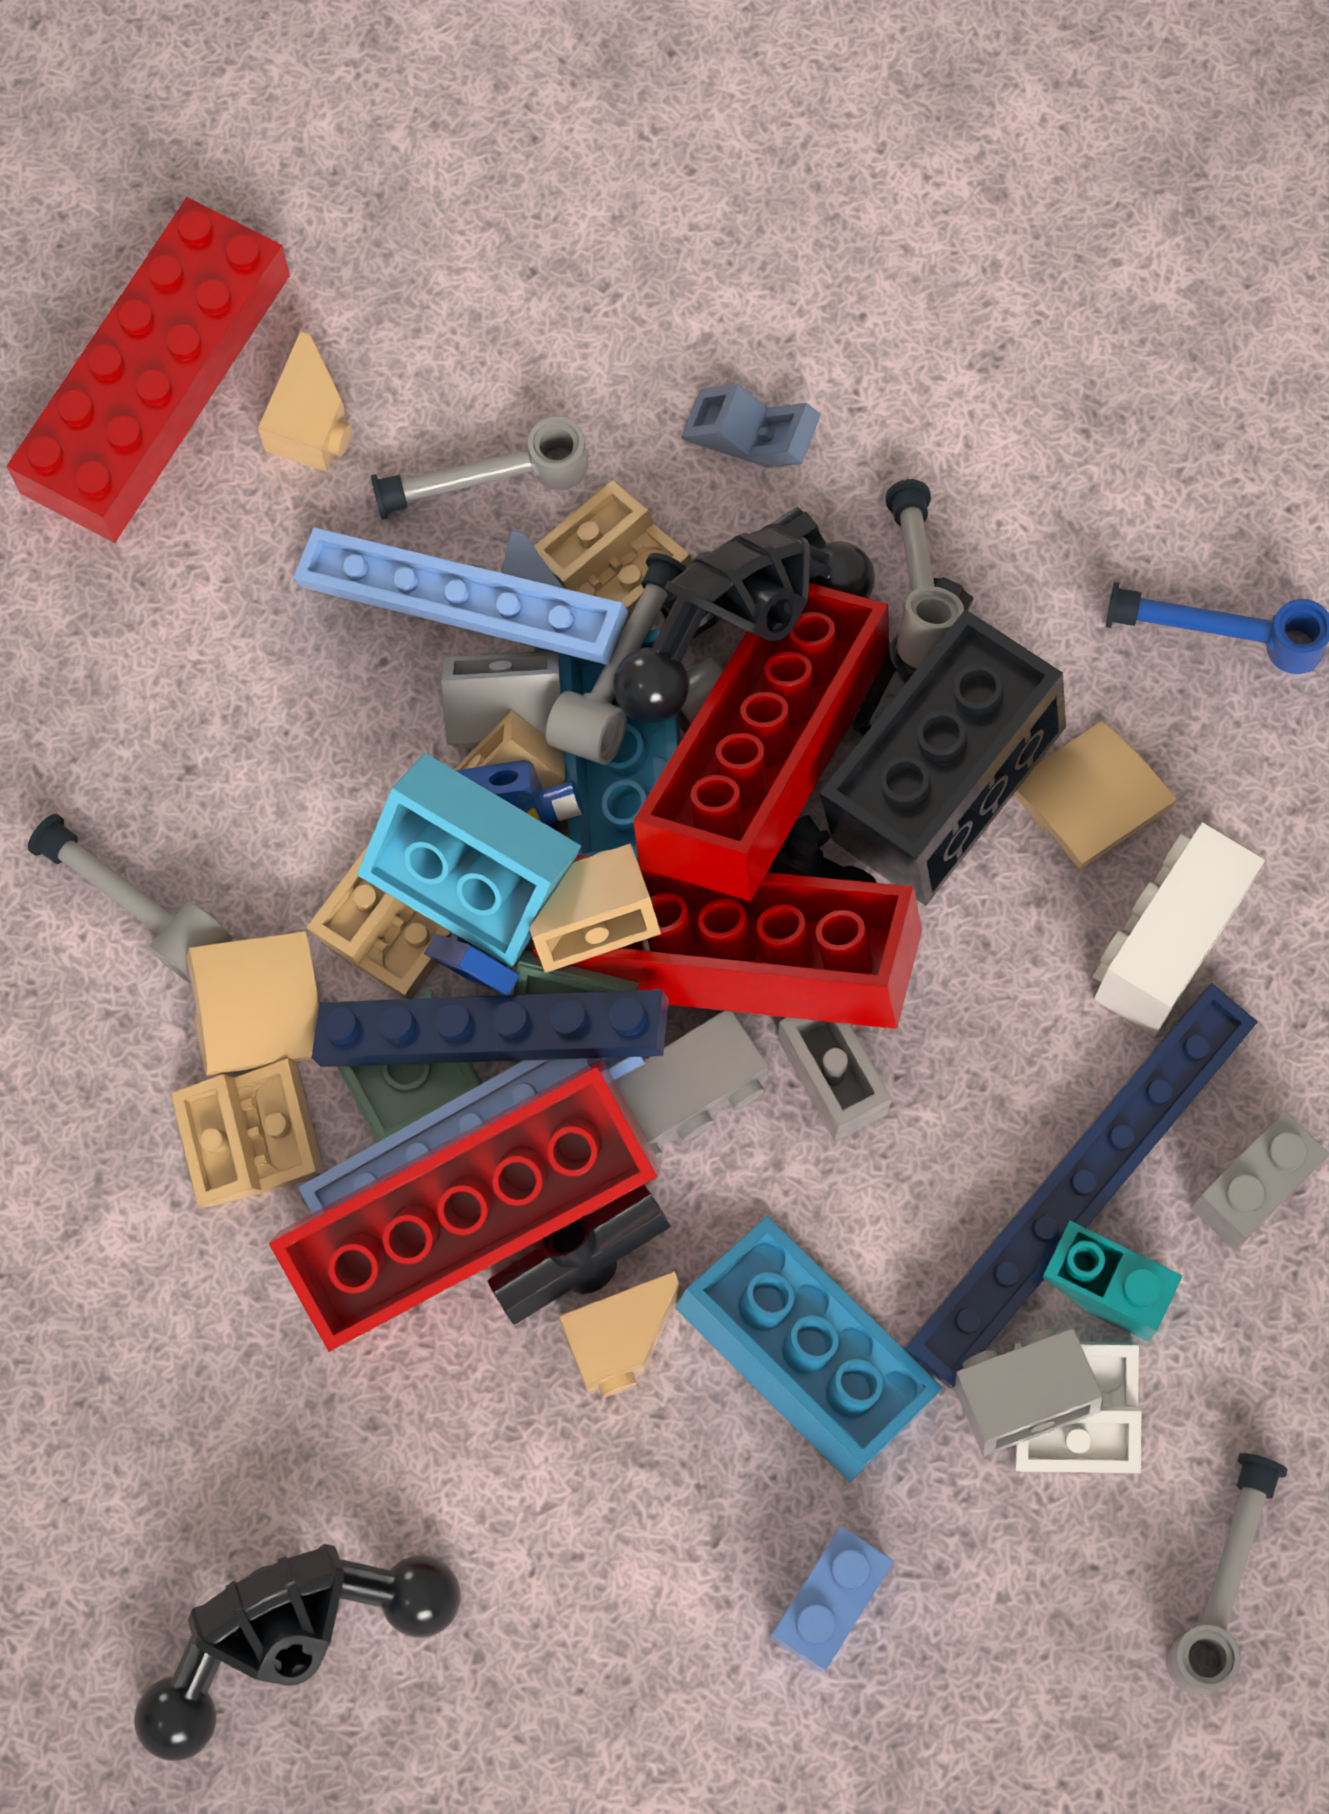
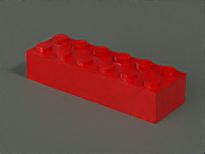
M186 197L6 467L19 493L103 538L116 543L290 277L283 246Z
M809 583L808 601L795 627L786 637L778 641H768L749 631L746 632L634 818L639 868L751 902L889 655L888 604Z
M577 855L574 862L591 856ZM640 868L661 934L570 965L638 982L639 990L662 989L669 999V1005L897 1029L922 934V926L913 886L767 873L750 902ZM534 944V946H533L534 955H535V957H539V955H538V953H537V950H536V947H535V944Z
M601 1058L282 1229L269 1242V1245L325 1347L330 1352L657 1178L661 1165Z

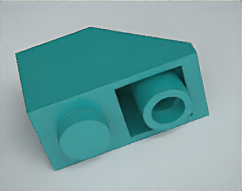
M1069 1221L1042 1278L1088 1313L1148 1342L1158 1331L1183 1275Z

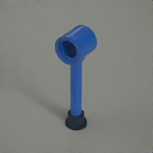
M1120 582L1113 583L1105 627L1111 628L1112 622L1135 626L1136 621L1267 643V653L1273 664L1291 674H1302L1313 670L1322 660L1329 643V613L1322 605L1312 600H1292L1283 605L1277 614L1273 615L1272 620L1141 598V592L1119 588ZM1290 630L1303 631L1309 635L1312 642L1309 644L1295 643L1289 639L1286 632Z

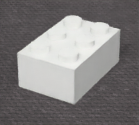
M1203 822L1192 839L1181 834L1162 864L1163 867L1154 881L1161 887L1150 882L1132 909V915L1123 929L1130 933V935L1127 936L1118 931L1102 955L1101 963L1093 975L1094 979L1101 982L1094 1000L1155 1037L1246 895L1265 860Z

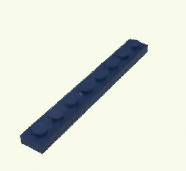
M1213 983L1208 985L903 1349L949 1389L955 1387L956 1372L964 1369L963 1362L985 1351L1044 1280L1042 1277L1068 1222L1072 1221L1084 1228L1089 1226L1258 1021Z

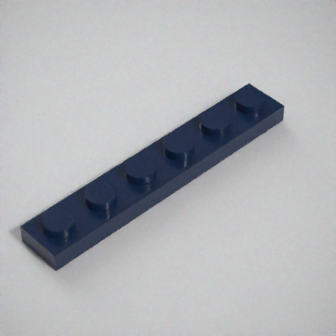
M662 989L320 1002L311 1058L320 1067L663 1056L669 999Z

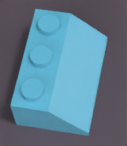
M424 753L392 787L357 876L512 968L532 937L529 927L571 864L574 863L581 845Z

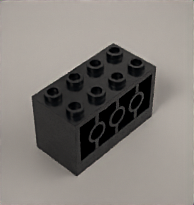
M965 609L819 792L832 841L893 884L913 886L916 900L927 906L1066 728L1063 672Z

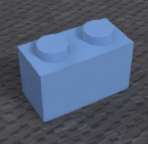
M840 1526L773 1631L770 1639L824 1674L893 1565L894 1560Z

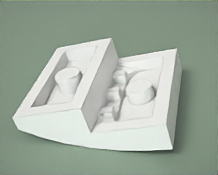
M1013 1340V1350L1022 1347L1020 1344L1022 1340ZM1079 1341L1103 1395L1100 1412L1014 1445L1015 1471L1141 1473V1410L1138 1407L1139 1345L1136 1342Z

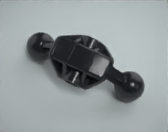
M774 523L768 524L756 532L749 534L741 533L735 536L731 542L713 551L699 554L691 561L686 570L672 581L668 580L665 589L678 596L653 646L633 651L617 667L613 679V692L619 707L629 717L643 723L663 722L680 711L689 692V679L681 660L706 611L768 641H778L786 637L795 627L808 601L809 583L869 599L875 584V572L871 560L862 549L854 544L834 541L816 548L810 545L804 537Z
M322 1544L318 1549L289 1558L287 1556L277 1559L278 1563L261 1567L239 1582L232 1581L225 1586V1590L207 1603L191 1610L188 1617L191 1637L174 1676L154 1683L139 1699L135 1709L134 1726L140 1743L155 1757L168 1761L184 1760L199 1753L210 1741L216 1727V1708L208 1690L221 1662L255 1680L285 1686L301 1684L310 1679L318 1671L331 1643L340 1598L381 1607L389 1624L406 1636L425 1638L440 1633L454 1620L460 1606L461 1591L454 1572L439 1559L425 1555L408 1557L398 1562L390 1570L340 1559L334 1545Z

